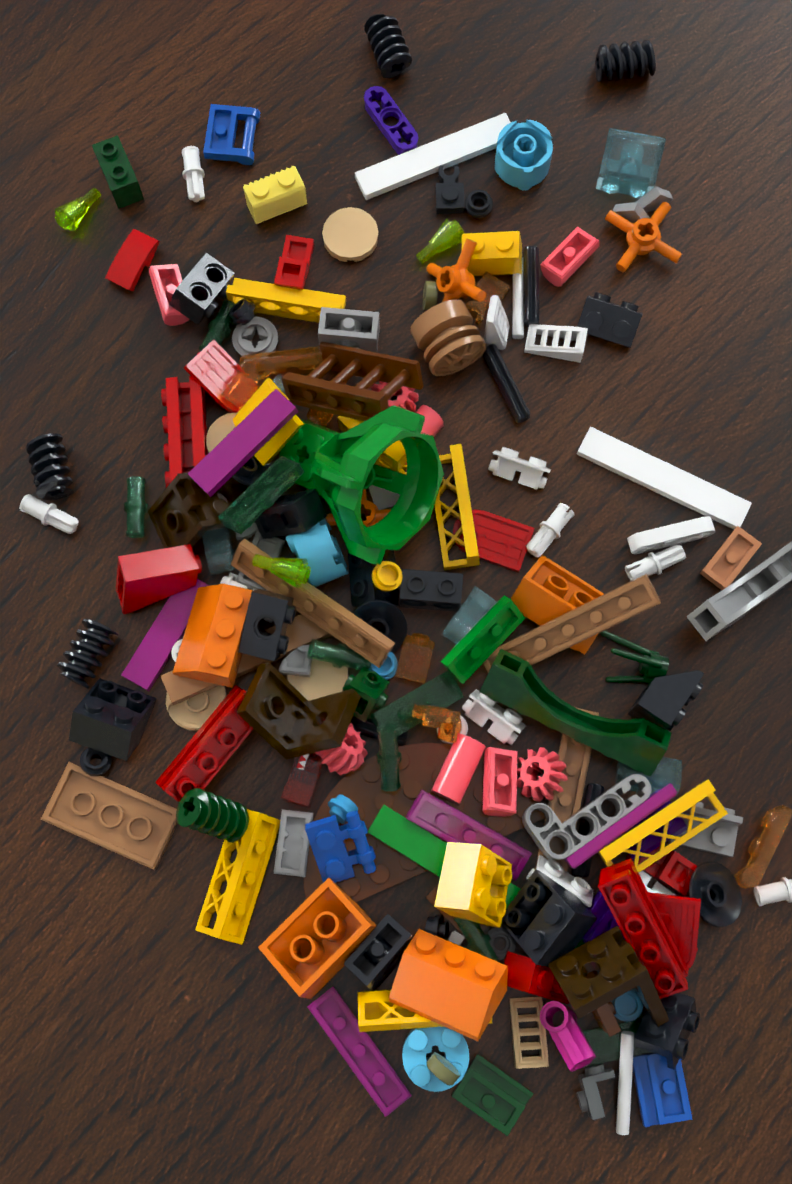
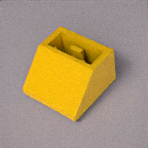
M447 842L434 907L453 917L500 928L502 917L506 912L505 900L508 885L512 880V864L482 844Z

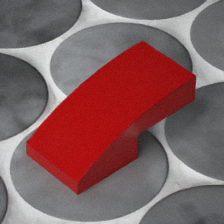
M133 229L119 249L105 278L130 291H134L144 266H150L160 241Z
M286 235L282 257H279L274 281L275 285L303 290L314 250V239Z
M660 846L648 854L654 855L660 850ZM671 851L643 871L677 893L686 896L689 890L691 875L697 866L676 851ZM641 857L638 860V865L648 858Z

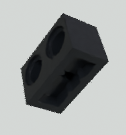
M205 253L175 289L169 305L199 325L205 316L208 319L212 317L219 306L216 302L220 298L222 300L227 298V285H231L230 282L235 273L211 255Z
M316 489L273 497L251 512L262 539L306 532L327 516Z
M402 569L400 607L460 612L463 574Z

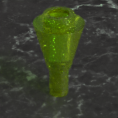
M92 188L83 197L55 208V220L58 225L64 230L75 231L89 210V206L101 197L100 192L96 188Z
M446 219L429 244L416 254V257L423 264L434 254L462 243L464 230L456 220L450 222Z
M255 554L252 561L253 566L269 570L272 574L297 589L302 584L308 582L311 573V567L308 566L306 558L272 559Z

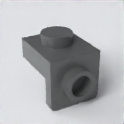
M600 1063L585 1067V1073L578 1075L581 1091L576 1092L581 1112H587L592 1120L605 1117L596 1082L615 1077L613 1069L610 1067L604 1068V1064Z

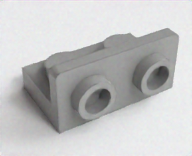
M698 802L695 806L694 817L708 819L717 811L703 808L704 803ZM690 808L681 814L689 815ZM725 808L728 813L727 815L680 846L733 857L738 825L743 823V817L735 816V810ZM682 818L686 825H688V819ZM693 821L692 829L702 822ZM684 831L683 833L679 834L678 837H681L682 835H684V834L686 833V831ZM671 839L668 843H672L675 840Z

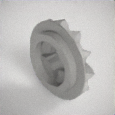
M253 317L246 325H237L232 335L235 351L243 359H252L254 362L261 358L267 359L269 354L273 351L275 352L279 341L275 326L269 320L262 317ZM255 330H257L259 338L263 340L258 341L256 348L252 345V341L248 340L253 339Z

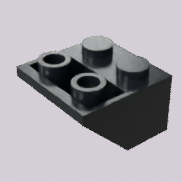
M696 670L654 678L644 688L628 712V715L634 719L644 718L671 731L674 726L680 723L687 712L682 707L684 705L687 706L691 700L693 701L701 691L703 684L699 681L704 673Z
M99 678L73 710L69 741L127 761L140 743L156 703V698L141 691H135L112 681Z
M535 869L507 907L501 924L536 965L549 967V963L575 949L597 920V917L576 895L541 871Z

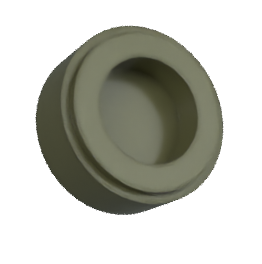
M425 281L423 310H428L437 304L438 288L436 281Z
M436 1052L426 1062L428 1069L439 1080L449 1086L453 1085L460 1077L459 1071L447 1059Z

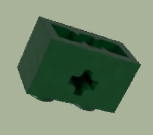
M118 135L93 144L92 148L118 209L143 200L144 197Z

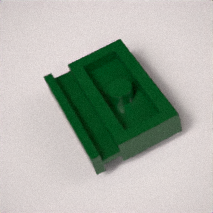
M476 1054L463 1079L458 1083L451 1096L508 1136L534 1093L482 1056Z

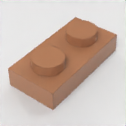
M737 526L700 574L723 590L734 581L762 543Z

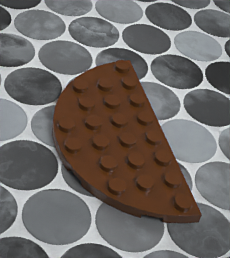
M417 743L381 752L365 760L355 771L346 774L327 795L313 822L330 817L329 811L331 809L328 806V802L341 794L356 804L360 820L365 822L368 830L383 804L406 818L421 789L499 834L507 836L524 828L522 823L523 813L528 807L537 802L533 800L532 796L529 798L523 796L521 793L523 787H517L516 814L507 817H494L483 814L484 755H482L460 805L432 793L431 789L452 745L444 743ZM533 810L531 812L530 820L532 824L545 819L542 811ZM345 822L344 824L339 823V826L348 824V822ZM367 833L368 844L373 847L376 855L374 859L376 871L366 874L362 864H354L355 877L336 882V884L357 903L428 870ZM348 838L344 840L348 851L356 849L353 839ZM309 845L306 877H303L306 899L323 884L311 845Z

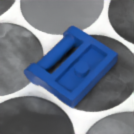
M211 104L203 151L204 158L236 161L243 165H252L255 156L252 151L256 124L260 121V111L252 107ZM238 120L245 121L242 148H234Z

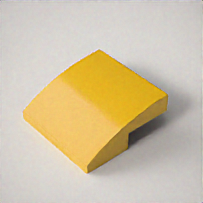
M270 378L266 379L232 419L235 427L275 389L288 400L289 398ZM297 415L287 422L254 455L263 466L269 464L304 425Z

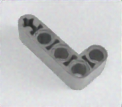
M633 774L622 779L563 823H561L554 811L544 803H536L528 807L523 813L522 823L544 856L552 860H562L569 857L646 801L651 793V785L646 777L640 774ZM637 784L639 786L637 794L625 800L620 797V795L629 791L631 786ZM604 800H609L615 805L616 811L612 817L606 816L601 810ZM533 810H539L544 813L546 822L543 827H536L532 824L530 815ZM579 818L586 819L590 824V831L587 836L579 834L575 828L576 821ZM553 836L560 837L564 841L565 849L561 854L553 853L549 847V842Z

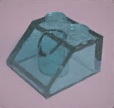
M609 128L600 163L596 189L607 193L631 195L638 199L643 197L655 186L666 138Z

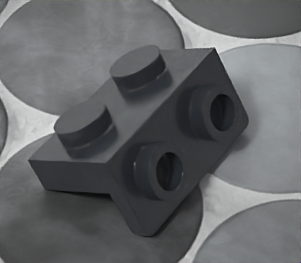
M595 292L594 297L588 295L577 327L588 328L587 334L631 348L643 314L637 311L639 306L626 301H622L621 305L610 302L611 296Z
M386 549L382 561L395 563L394 550ZM348 552L352 606L358 607L363 603L375 600L387 601L398 606V588L386 592L374 585L372 571L376 564H371Z
M681 993L660 999L670 1021L658 1027L646 1010L634 1036V1045L636 1047L666 1057L667 1067L675 1070L679 1059H685L689 1047L688 1037L690 1032L695 1033L697 1031L700 1021V1013L696 1012L695 998Z

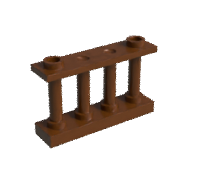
M323 341L319 344L323 361L307 376L288 372L281 378L285 394L293 405L361 421H366L389 408L388 400L402 386L419 390L424 387L419 361ZM330 370L340 372L331 381L321 379ZM353 376L363 377L355 387L345 385ZM377 381L388 383L380 392L369 390Z

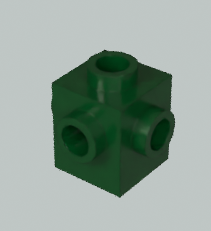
M365 667L356 676L351 674L342 688L343 691L354 689L361 696L353 716L363 722H366L375 710L379 712L382 710L389 697L385 694V691L390 683L378 673L370 671Z

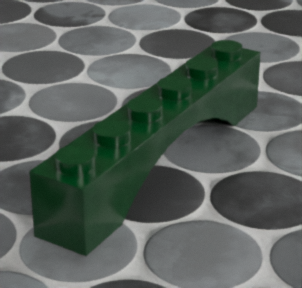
M500 649L479 691L491 700L500 702L516 710L518 713L535 719L546 727L557 730L573 738L576 742L585 744L601 752L604 756L613 758L629 766L634 771L641 772L650 777L666 753L672 732L644 718L631 720L609 719L589 714L571 706L544 685L529 662L503 649Z

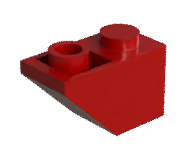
M507 951L504 965L508 966V987L569 1004L549 967L536 965L529 957Z

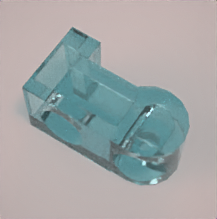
M229 527L207 531L202 536L210 574L234 571L235 567L231 565L234 553Z
M475 586L442 634L457 645L497 601Z

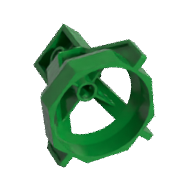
M393 405L344 433H339L308 420L300 419L304 425L281 450L275 475L305 488L316 489L317 493L328 503L348 552L371 564L380 565L386 549L400 550L430 520L444 472L434 436L421 432L425 417ZM398 440L401 441L406 452V474L375 464L380 455ZM374 485L400 494L394 507L382 520L369 527L363 524L361 519V499L364 489Z

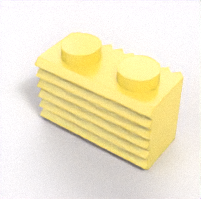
M291 166V168L286 167V170L281 169L280 173L270 174V177L265 176L264 179L260 178L259 181L255 180L254 183L250 182L249 185L244 184L243 187L247 206L256 224L307 204L306 188L295 166Z

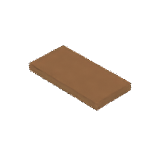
M68 762L40 820L156 870L177 826V809L103 776H90L80 766Z

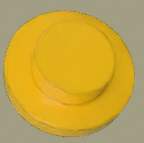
M382 561L372 571V581L382 591H393L402 582V571L394 562Z

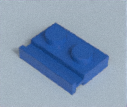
M648 1053L633 1056V1076L642 1125L650 1127L657 1124L663 1125L693 1120L681 1059H679L675 1070L667 1067V1058L662 1055Z

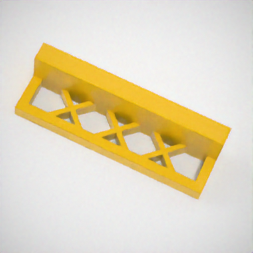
M234 278L233 285H227L226 289L230 308L245 298L248 302L252 301L256 305L254 309L256 313L317 323L320 320L321 307L345 309L346 306L345 295L308 289L301 290Z
M462 444L450 445L451 454L439 455L441 464L452 463L453 472L446 480L444 479L441 482L442 486L439 488L435 501L444 570L480 565ZM454 478H455L456 487L451 484V482H452V480H453ZM446 488L455 492L458 497L451 507L440 501V496ZM458 505H459L460 514L455 511V509L458 507ZM441 508L447 511L443 517ZM450 515L462 523V526L455 535L444 528V523ZM462 533L464 537V542L461 539H459ZM445 536L451 539L448 544H446ZM455 542L466 550V559L449 561L448 551Z
M708 779L601 849L598 854L607 867L614 865L611 860L622 852L635 855L633 864L639 873L728 813L713 793L716 790ZM707 797L717 813L708 819L694 817L696 803ZM690 808L689 815L681 814ZM675 817L688 819L687 831L681 837L667 834L669 821ZM693 821L702 822L692 829ZM664 825L663 833L654 832ZM649 834L662 837L660 850L654 855L640 852L642 839ZM666 838L675 840L665 847ZM637 843L636 851L628 850V848ZM639 856L648 858L638 865Z
M248 809L249 822L244 835L233 843L227 842V840L223 842L195 929L215 938L241 945L248 929L280 827L279 819ZM235 849H237L236 859L231 864V854ZM225 880H227L226 890L221 895V885ZM216 911L217 918L212 929L208 926L212 914Z
M391 990L358 992L359 1032L444 1027L389 1002Z

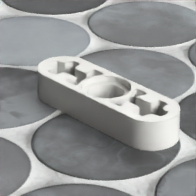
M707 516L642 531L629 536L627 540L631 553L640 554L702 539L714 534L715 529L711 517Z

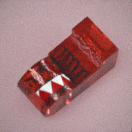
M311 753L295 757L288 782L281 796L283 801L311 808L321 776L320 772L323 765L321 764V756Z

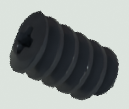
M376 14L366 21L364 31L371 44V49L374 52V57L378 68L381 70L382 77L393 78L410 66L412 56L409 54V48L405 44V38L402 36V30L398 26L399 22L396 17Z
M644 40L641 45L638 41H633L630 46L627 42H622L620 47L616 43H612L609 49L604 44L598 48L595 60V72L598 82H601L603 73L606 74L608 81L612 80L613 72L617 73L619 80H622L624 71H627L630 79L633 78L634 72L637 69L640 77H644L646 68L649 69L651 76L655 74V53L649 40Z
M57 433L38 436L26 446V451L29 454L28 460L32 465L31 473L35 476L33 482L37 487L36 495L38 498L49 501L65 498L74 492L72 489L66 488L73 483V479L71 477H63L68 475L71 470L68 466H62L68 462V458L65 455H61L66 449L64 445L59 444L62 442L63 436Z
M83 619L82 624L87 630L78 629L76 631L81 641L71 640L69 643L75 652L65 651L63 655L69 662H58L57 666L63 672L62 676L89 689L90 686L84 678L96 677L90 669L91 666L101 668L102 664L97 659V656H108L103 645L114 646L115 643L110 639L109 635L118 634L97 621Z

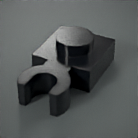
M454 165V174L446 175L444 167H439L438 179L440 183H436L435 187L436 214L464 213V183H457L460 173L458 165Z

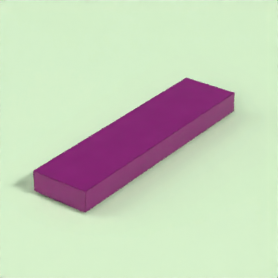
M275 389L206 455L188 475L211 497L299 411Z
M197 579L196 586L169 597L121 674L123 678L148 692L150 691L171 657L172 647L184 636L198 588L210 585Z
M671 783L665 785L569 857L564 858L565 862L570 868L575 869L677 795L676 789Z
M421 789L406 815L408 820L446 842L482 844L512 864V879L515 881L532 855L526 848Z
M334 986L307 1006L385 1117L412 1096L367 1032H359L358 1019Z

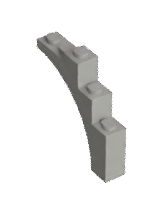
M792 541L743 577L707 599L687 616L705 641L740 620L760 603L779 592L792 581Z

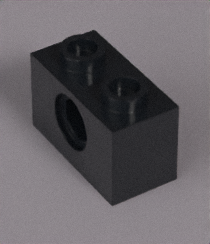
M262 589L252 591L238 652L270 661L277 660L281 654L285 655L289 644V637L285 636L287 625H292L296 614V607L292 606L294 598ZM264 618H270L275 622L276 630L274 633L265 631L263 628Z
M387 914L344 962V965L371 991H376L398 966L403 952L413 936Z

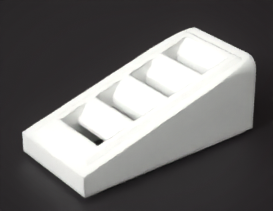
M492 295L487 313L484 340L487 346L495 344L498 349L504 350L509 334V321L499 296Z
M531 324L528 328L524 353L581 363L588 328ZM536 334L542 335L540 345H534ZM547 336L553 337L552 346H546ZM559 338L564 339L563 346H558ZM571 340L576 341L575 347H569Z

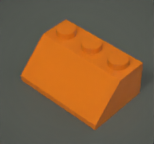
M542 554L523 577L511 600L524 617L541 626L604 595V593ZM598 634L570 648L580 651L585 655Z
M227 584L198 588L173 669V675L233 688L243 654L238 652L253 590Z
M328 878L258 948L299 997L312 999L345 966L344 962L377 925L334 881Z
M418 929L403 952L389 995V1002L478 1042L507 992L508 966Z

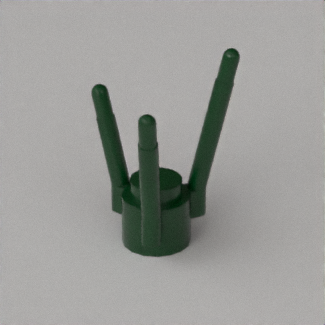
M605 630L600 632V635L643 654L641 656L612 648V654L640 662L639 672L644 673V675L606 677V682L649 684L654 678L666 676L669 666L668 657L661 656L659 652L648 650Z

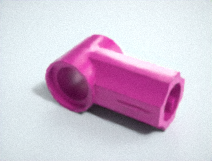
M558 1001L546 1003L540 1011L541 1024L549 1031L569 1070L573 1072L590 1064L596 1058V1055L577 1023L575 1012ZM562 1010L564 1012V1021L560 1026L555 1027L553 1025V1016L557 1011Z

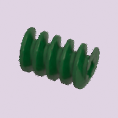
M199 788L188 791L180 800L176 811L177 823L180 826L189 827L191 830H198L200 833L232 843L238 841L244 835L249 822L248 812L244 805Z

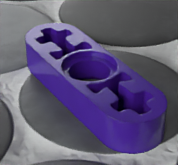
M373 86L367 89L364 94L365 110L395 152L400 155L418 148L417 132L389 93L380 86ZM375 98L377 101H380V100H381V107H382V110H381V111H380V106H379V104H378L376 101H373V102H372V99ZM390 116L399 120L394 126H388L383 121ZM401 131H402V137H403L406 141H410V140H411V144L407 145V143H405V142H402V143H401V135L399 134Z

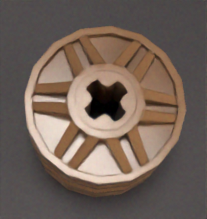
M453 299L431 307L422 313L411 326L410 332L418 348L425 351L424 359L429 363V369L435 376L450 375L466 368L481 357L486 350L487 344L484 338L480 336L479 329L472 325L473 318L462 300Z

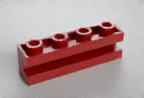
M189 376V382L183 383L179 382L178 377L166 378V389L161 390L162 404L167 406V416L162 418L164 433L168 434V443L164 444L165 461H169L170 471H165L166 488L177 474L190 472L208 455L206 446L207 417L205 389L192 376Z
M236 685L155 782L177 802H180L182 797L192 789L199 788L204 790L253 730L237 714L246 695V690Z
M631 858L601 869L598 888L625 940L634 949L642 966H645L648 970L660 999L688 990V982L685 978L688 976V968Z

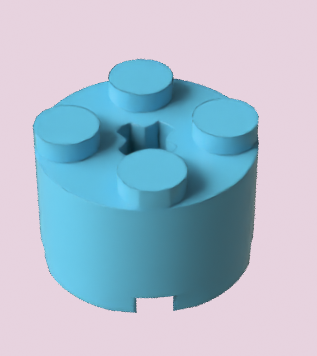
M526 120L523 123L514 121L507 124L501 130L496 146L495 171L504 182L526 191L546 177L553 152L552 137L549 130L534 120Z
M326 518L306 532L286 536L292 553L295 552L300 561L296 563L300 576L314 587L349 574L336 538L330 535L329 530H331V527Z
M414 1028L408 1033L403 1044V1065L407 1075L415 1085L428 1091H445L463 1079L469 1065V1048L463 1035L449 1028ZM432 1046H438L440 1052H445L443 1057L459 1071L460 1077L453 1085L449 1086L443 1083L428 1069L426 1062L430 1057H426V1053L432 1051Z

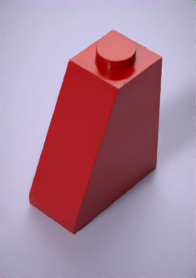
M191 544L118 556L116 592L123 614H129L196 586L198 573L202 572V565L199 555H194Z

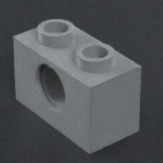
M321 307L318 328L319 344L323 341L377 352L380 332L379 312Z

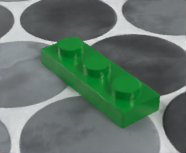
M504 595L442 659L441 663L457 681L464 684L524 621V615L514 602Z

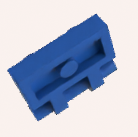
M358 811L347 813L346 819L348 824L339 826L336 815L305 824V830L323 883L328 878L336 883L355 877L354 864H362L366 874L373 873L377 869L374 862L376 858L372 846H369L366 838L367 827L365 822L360 820ZM348 838L353 839L356 849L348 851L344 840Z

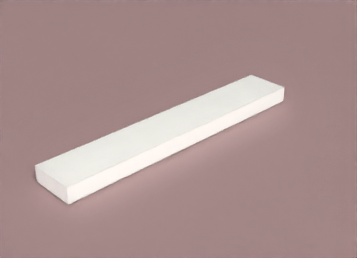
M503 113L355 172V179L365 200L371 199L439 171L440 166L446 169L496 149L499 133L511 122L507 114Z
M593 427L589 428L577 452V455L704 516H709L711 519L732 529H735L737 526L741 527L752 504L739 496Z

